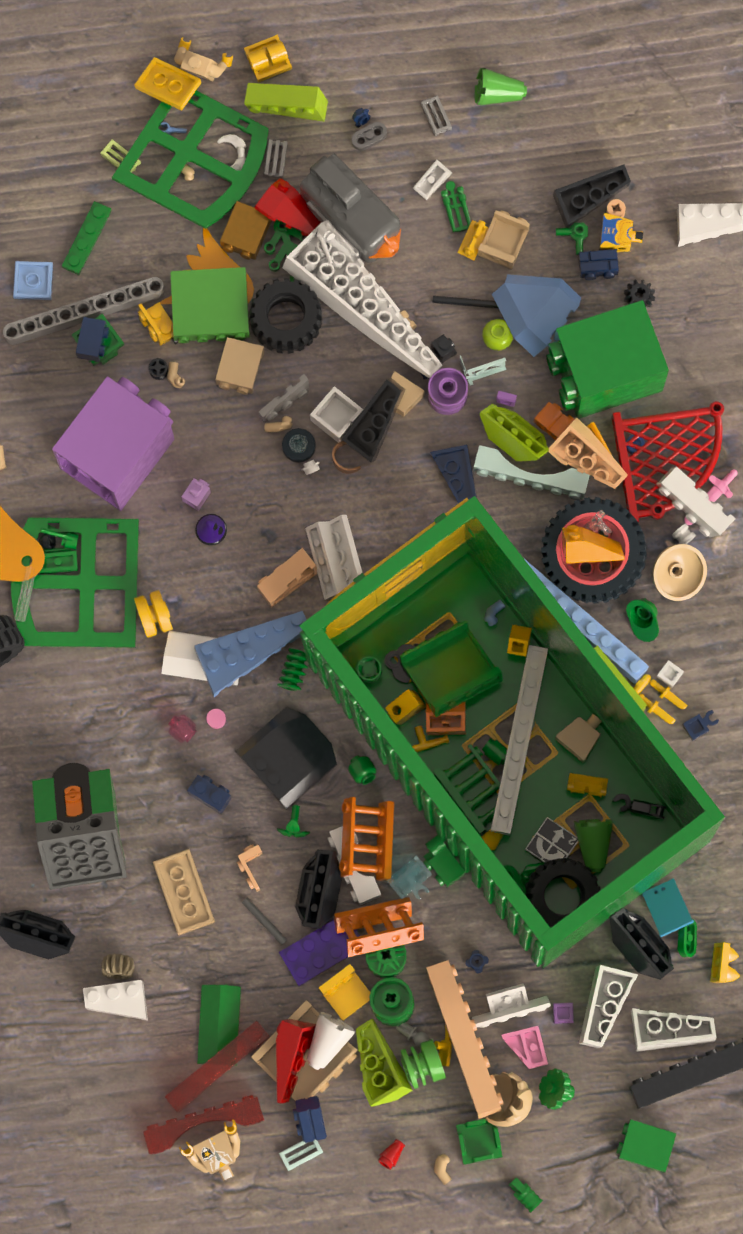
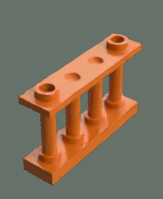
M356 797L344 799L342 804V854L339 864L341 877L351 876L353 871L375 873L376 880L378 881L391 879L394 802L385 801L379 803L378 807L356 805ZM355 812L377 815L378 825L355 824ZM354 832L376 834L377 845L354 843ZM354 851L375 853L376 865L353 863Z
M409 897L334 914L337 934L346 932L349 938L346 939L348 957L424 940L423 923L413 924L410 919L412 917V907ZM402 919L405 926L394 928L391 921ZM383 923L386 930L376 933L373 925ZM365 928L368 935L357 937L354 930Z

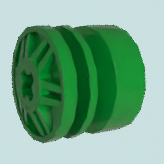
M400 945L366 953V964L369 970L375 976L382 979L398 976L406 965L405 946ZM387 951H389L391 959L386 958L385 960H383V955L381 953H387Z

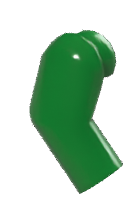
M544 862L528 864L520 876L522 883L526 885L530 874L539 865L544 864Z

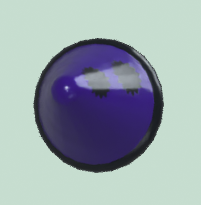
M207 514L198 520L195 533L198 540L203 544L216 545L225 538L227 525L220 516Z

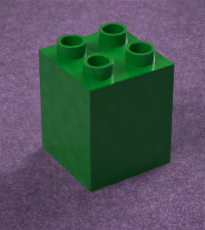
M643 300L556 328L554 342L548 344L549 354L546 355L551 375L561 374L562 376L560 379L562 388L558 389L562 406L565 411L574 409L578 419L662 392L669 371Z

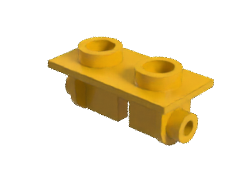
M471 221L457 253L473 261L475 260L479 246L489 229L485 226L486 223L484 221Z
M569 773L567 790L571 791V793L584 794V792H587L589 795L606 796L608 779Z

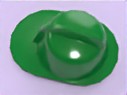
M646 598L630 601L626 612L634 635L644 642L655 640L659 633L656 606Z

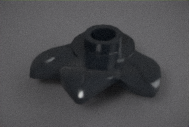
M411 644L401 645L397 651H390L385 656L386 666L392 669L393 675L397 680L404 683H409L410 678L401 666L400 655L408 649L415 648ZM392 657L398 658V662L396 664H393L391 662Z

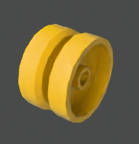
M160 590L150 592L149 597L152 605L149 606L145 596L141 595L134 598L147 638L157 635L156 622L159 623L162 632L173 630L169 619L171 616L166 602L162 599Z

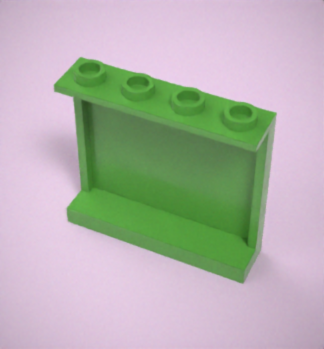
M246 267L171 271L174 340L184 344L194 340L202 343L216 339V341H226L227 337L236 340L250 338Z

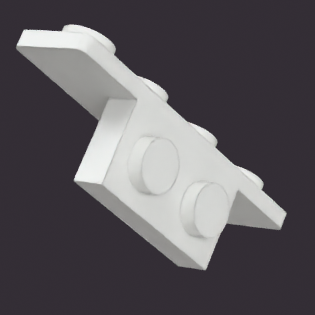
M519 984L486 994L490 1012L474 1016L472 1019H474L476 1027L484 1028L491 1023L505 1022L515 1016L523 1017L529 1012L544 1011L551 1005L547 996L528 1001L524 984Z

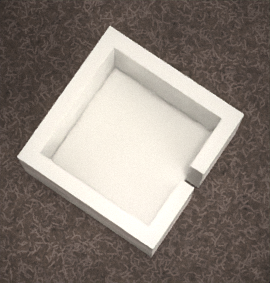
M334 386L310 414V420L339 443L343 441V436L363 409Z

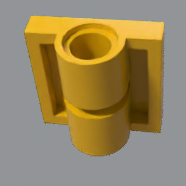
M278 34L244 48L245 55L258 83L292 69L283 42L280 41Z

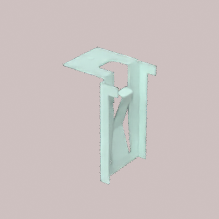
M460 355V364L469 385H473L472 381L506 370V359L502 358L466 371Z

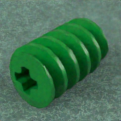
M289 648L288 651L291 655L286 656L289 662H284V667L287 669L281 671L284 676L279 677L281 683L277 684V686L291 691L301 690L297 683L304 682L299 677L306 676L302 669H308V666L304 664L308 660L306 659L305 652Z

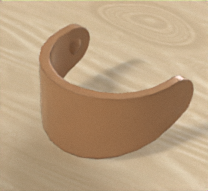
M341 441L335 445L332 451L334 466L340 472L346 474L359 471L361 466L349 469L337 463L335 459L336 451L341 446L347 444Z

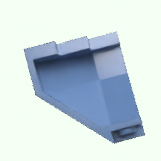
M507 274L505 283L492 293L514 339L533 357L548 346L552 341L550 338L555 333L556 328L564 326L568 321L566 319L568 314L576 311L581 297L564 280L548 277Z

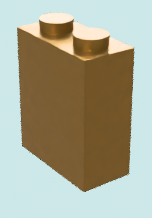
M237 201L220 240L222 249L229 253L236 252L248 260L251 258L256 260L272 220L261 214L254 207Z

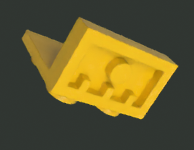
M160 302L147 310L142 303L138 305L139 311L137 313L139 320L144 327L148 326L147 328L154 342L158 341L160 346L170 341L174 337L173 322Z
M351 964L319 987L320 992L341 1020H345L370 1001L369 996L371 992L355 973Z

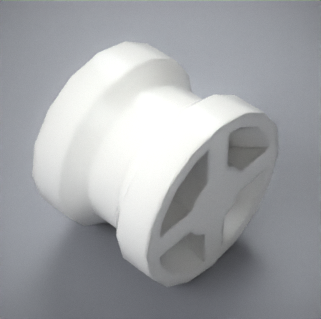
M685 523L672 534V537L677 539L679 544H688L696 534L690 532L689 526Z

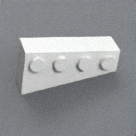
M743 203L678 205V247L692 242H700L707 238H716L727 233L732 234L743 231Z
M677 466L671 468L656 484L659 487L660 493L665 497L668 496L673 501L674 507L678 510L682 509L687 514L685 517L691 523H696L700 527L699 531L706 537L721 535L735 520L731 514L726 516L723 513V507L720 504L709 501V496L704 490L696 489L694 487L696 485L695 482Z
M602 965L596 967L579 1044L594 1048H601L638 974Z
M632 1008L631 1016L637 1052L713 1043L716 1041L714 1018L678 1015L677 1013H661L652 1010L644 1011Z

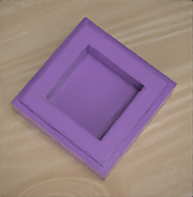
M498 391L496 402L514 407L517 395Z
M553 1003L554 1024L574 1023L573 1003Z

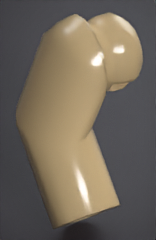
M186 164L181 173L184 174L185 180L191 181L194 179L195 172L193 168Z
M169 362L167 380L173 387L181 388L185 384V379L177 374L179 364Z
M284 416L282 422L265 423V432H280L290 429L293 425L291 423L292 418Z
M446 1154L438 1156L434 1166L435 1174L444 1185L452 1180L446 1172V1166L450 1162Z

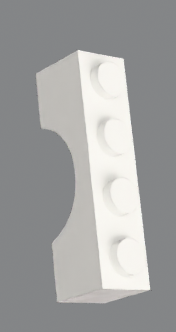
M343 826L330 831L331 837L328 838L331 848H336L339 864L342 854ZM354 832V843L358 844L359 841ZM353 871V875L344 877L346 884H351L353 891H350L354 902L358 901L359 905L381 897L374 876H364L357 871Z

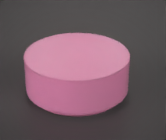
M212 709L208 712L206 720L211 728L219 729L225 725L226 716L222 710Z

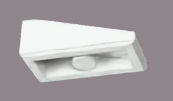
M436 160L415 184L413 189L427 200L449 178L452 172L440 161Z

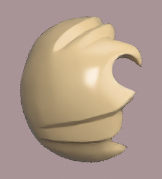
M502 1072L500 1075H494L497 1086H494L496 1094H501L504 1104L500 1105V1112L484 1118L495 1126L510 1127L521 1122L529 1114L533 1097L527 1082L523 1081L513 1072L509 1074Z

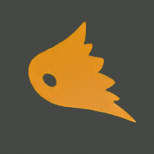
M203 228L205 247L197 244L201 257L195 255L186 256L192 270L240 267L218 245L207 228ZM246 273L247 301L249 303L253 297L254 286L251 278ZM172 295L162 300L160 304H172Z
M0 506V580L15 582L29 580L35 577L44 565L45 555L43 548L35 538L15 523ZM30 556L32 558L31 565L23 566L21 563L22 558Z

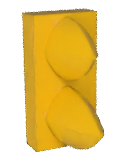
M714 943L710 978L712 983L732 982L740 977L735 969L728 966L729 962L739 957L737 952L730 947V943Z

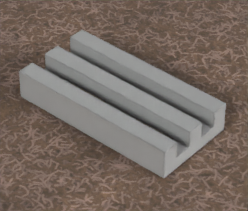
M438 95L421 102V107L434 136H438L439 133L443 134L447 130H452ZM434 101L436 102L438 109L442 115V118L446 124V126L444 127L432 103ZM426 104H429L439 129L436 128Z
M269 139L264 172L265 177L283 179L287 141L280 142V140L273 141ZM272 146H275L272 173H269ZM279 147H283L280 172L278 174L276 169Z

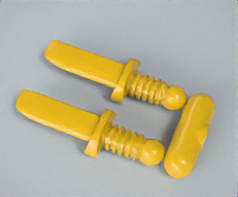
M649 674L643 675L633 689L647 704L646 707L649 708L647 712H654L665 722L673 724L676 720L658 706L659 702H651L650 699L648 700L647 697L640 694L641 691L649 683L650 686L660 692L661 695L659 697L661 699L663 697L667 698L680 709H686L688 705L669 691L671 689L669 686L665 688L659 682L657 683L656 680H651Z

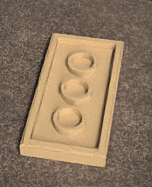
M190 849L154 861L153 865L178 936L215 923Z

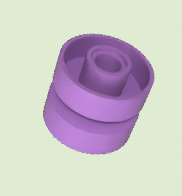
M442 368L436 371L428 383V401L430 406L436 412L443 415L455 414L465 406L468 393V383L465 376L453 368Z

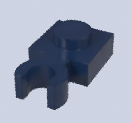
M713 710L708 711L703 719L698 714L682 724L692 741L709 732L708 725L714 726L719 722V719L715 721L709 719V716L714 713Z

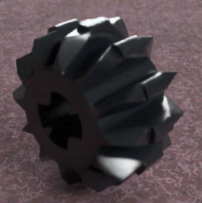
M635 279L633 285L629 283L627 285L628 289L624 290V295H626L624 302L632 304L643 300L645 307H651V302L655 301V296L653 295L655 289H650L651 283L644 285V279L641 280L640 284ZM640 293V296L643 294V297L639 298V295L636 296V294Z

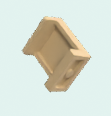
M495 210L486 236L479 246L478 256L513 269L529 232L530 224L523 218L510 216L506 211L501 210L499 212Z
M227 337L215 379L216 385H219L218 387L224 390L231 388L241 394H252L260 361L263 359L264 346Z

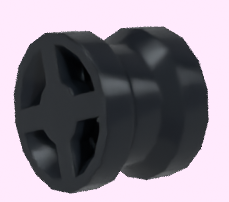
M156 358L149 363L151 377L155 380L166 378L168 367L163 359Z

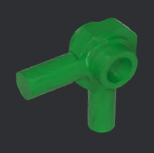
M574 223L570 228H556V236H570L576 241V255H579V252H583V241L588 237V226L585 223Z

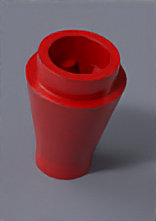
M395 1139L379 1155L378 1162L391 1170L392 1167L396 1166L405 1145L398 1139Z

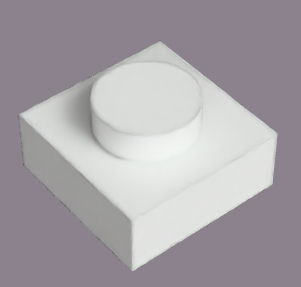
M668 660L657 677L673 688L684 671Z

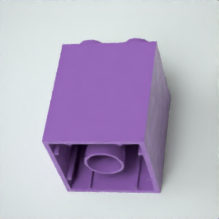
M107 376L52 448V451L62 471L121 511L175 439L171 428L173 421L168 417L171 411L164 404L154 398L147 404L137 395L140 390L131 381L121 377L116 383Z

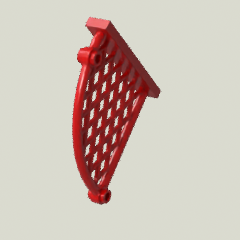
M715 401L705 408L622 419L621 412H614L611 419L619 465L627 473V477L622 481L626 507L638 523L641 517L651 516L653 519L659 520L663 518L665 512L675 508L672 500L664 495L661 496L654 493L659 488L657 485L653 486L650 490L640 487L646 481L657 484L659 481L651 477L657 472L665 475L668 471L661 468L667 463L673 464L679 469L682 468L689 471L690 473L687 475L689 478L694 474L699 475L700 478L695 482L696 485L694 486L696 489L701 488L705 484L717 463L721 450L723 429L721 416L724 412L722 403ZM710 415L714 418V422L706 421L699 418V416ZM695 417L687 425L675 421V419ZM671 420L663 429L651 424ZM696 422L706 425L700 431L691 428ZM647 424L640 432L628 428V426ZM673 425L683 428L677 434L667 431ZM711 426H715L714 436H710L708 434H705L704 432L707 431ZM650 428L658 431L652 438L644 435ZM687 430L695 433L689 440L681 437ZM624 431L635 436L628 442H625ZM662 434L672 437L666 443L656 440ZM699 436L709 439L703 445L694 442ZM639 437L648 440L642 447L633 443ZM676 439L685 443L679 449L670 446ZM714 441L713 450L707 448ZM652 443L661 446L655 452L646 449ZM689 445L698 448L693 454L683 451ZM626 446L635 448L637 451L628 456ZM665 448L674 451L668 458L659 454ZM701 451L711 454L705 460L696 457ZM641 452L651 455L645 461L635 458ZM678 454L688 457L682 463L672 460ZM655 457L663 460L657 467L649 464ZM692 459L701 463L695 469L686 466ZM629 460L640 465L633 471H630ZM707 465L703 473L699 471L703 466ZM644 466L653 470L647 476L638 473ZM631 475L642 478V480L633 485ZM635 489L645 493L638 500H635ZM649 495L658 499L652 505L643 502ZM636 504L642 505L649 509L637 510Z

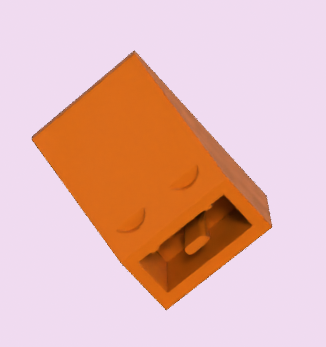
M466 701L438 717H435L426 703L427 735L466 734Z

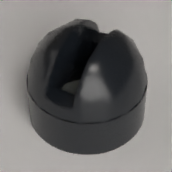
M49 534L41 536L40 545L43 548L53 549L56 546L55 536Z

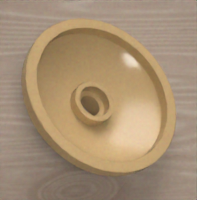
M675 544L664 549L655 560L652 570V579L657 591L662 596L674 601L686 600L697 594L702 588L707 575V565L703 555L699 550L687 544Z

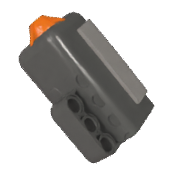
M332 154L328 158L323 156L310 167V173L301 181L299 187L301 196L307 202V207L320 222L329 220L336 231L354 248L353 251L356 254L359 253L356 256L358 259L360 258L367 263H372L378 258L393 257L398 252L401 229L399 218L336 154Z

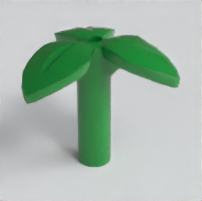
M292 806L291 820L288 822L286 830L277 828L279 833L287 837L294 835L295 838L305 837L310 834V831H300L298 824L300 806Z

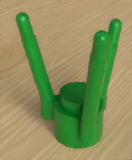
M49 525V528H48V529H58V528ZM40 529V532L62 538L61 545L65 546V548L43 549L44 553L76 550L79 535Z

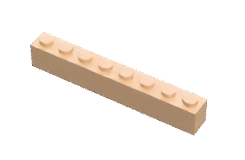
M449 960L426 967L478 1118L500 1112V1105L504 1103L501 1094H496L495 1092L496 1080L493 1074L489 1075L487 1068L490 1067L487 1056L483 1057L481 1049H484L480 1037L476 1038L475 1036L476 1024L474 1019H469L468 1013L471 1011L468 1002H463L461 995L464 994L461 983L457 984L455 976H458L455 966H450Z

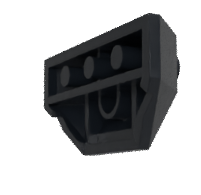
M317 849L315 855L302 869L295 908L304 927L321 929L336 912L342 877L335 851Z
M622 908L610 918L614 945L639 974L661 980L674 969L669 947L644 917Z
M29 910L0 914V936L11 948L48 960L70 952L75 935L71 933L63 921Z

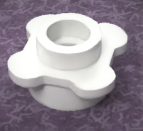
M308 461L303 464L304 468L301 471L304 470L306 475L320 470L318 466L320 462Z

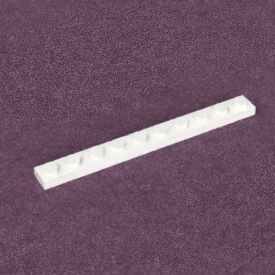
M529 645L491 832L509 836L511 833L548 652L547 648Z

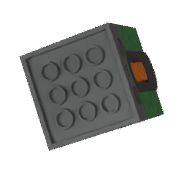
M68 763L57 768L52 778L32 781L37 844L49 889L127 878L125 856L119 835L116 795L110 769L90 772L89 768L84 764Z

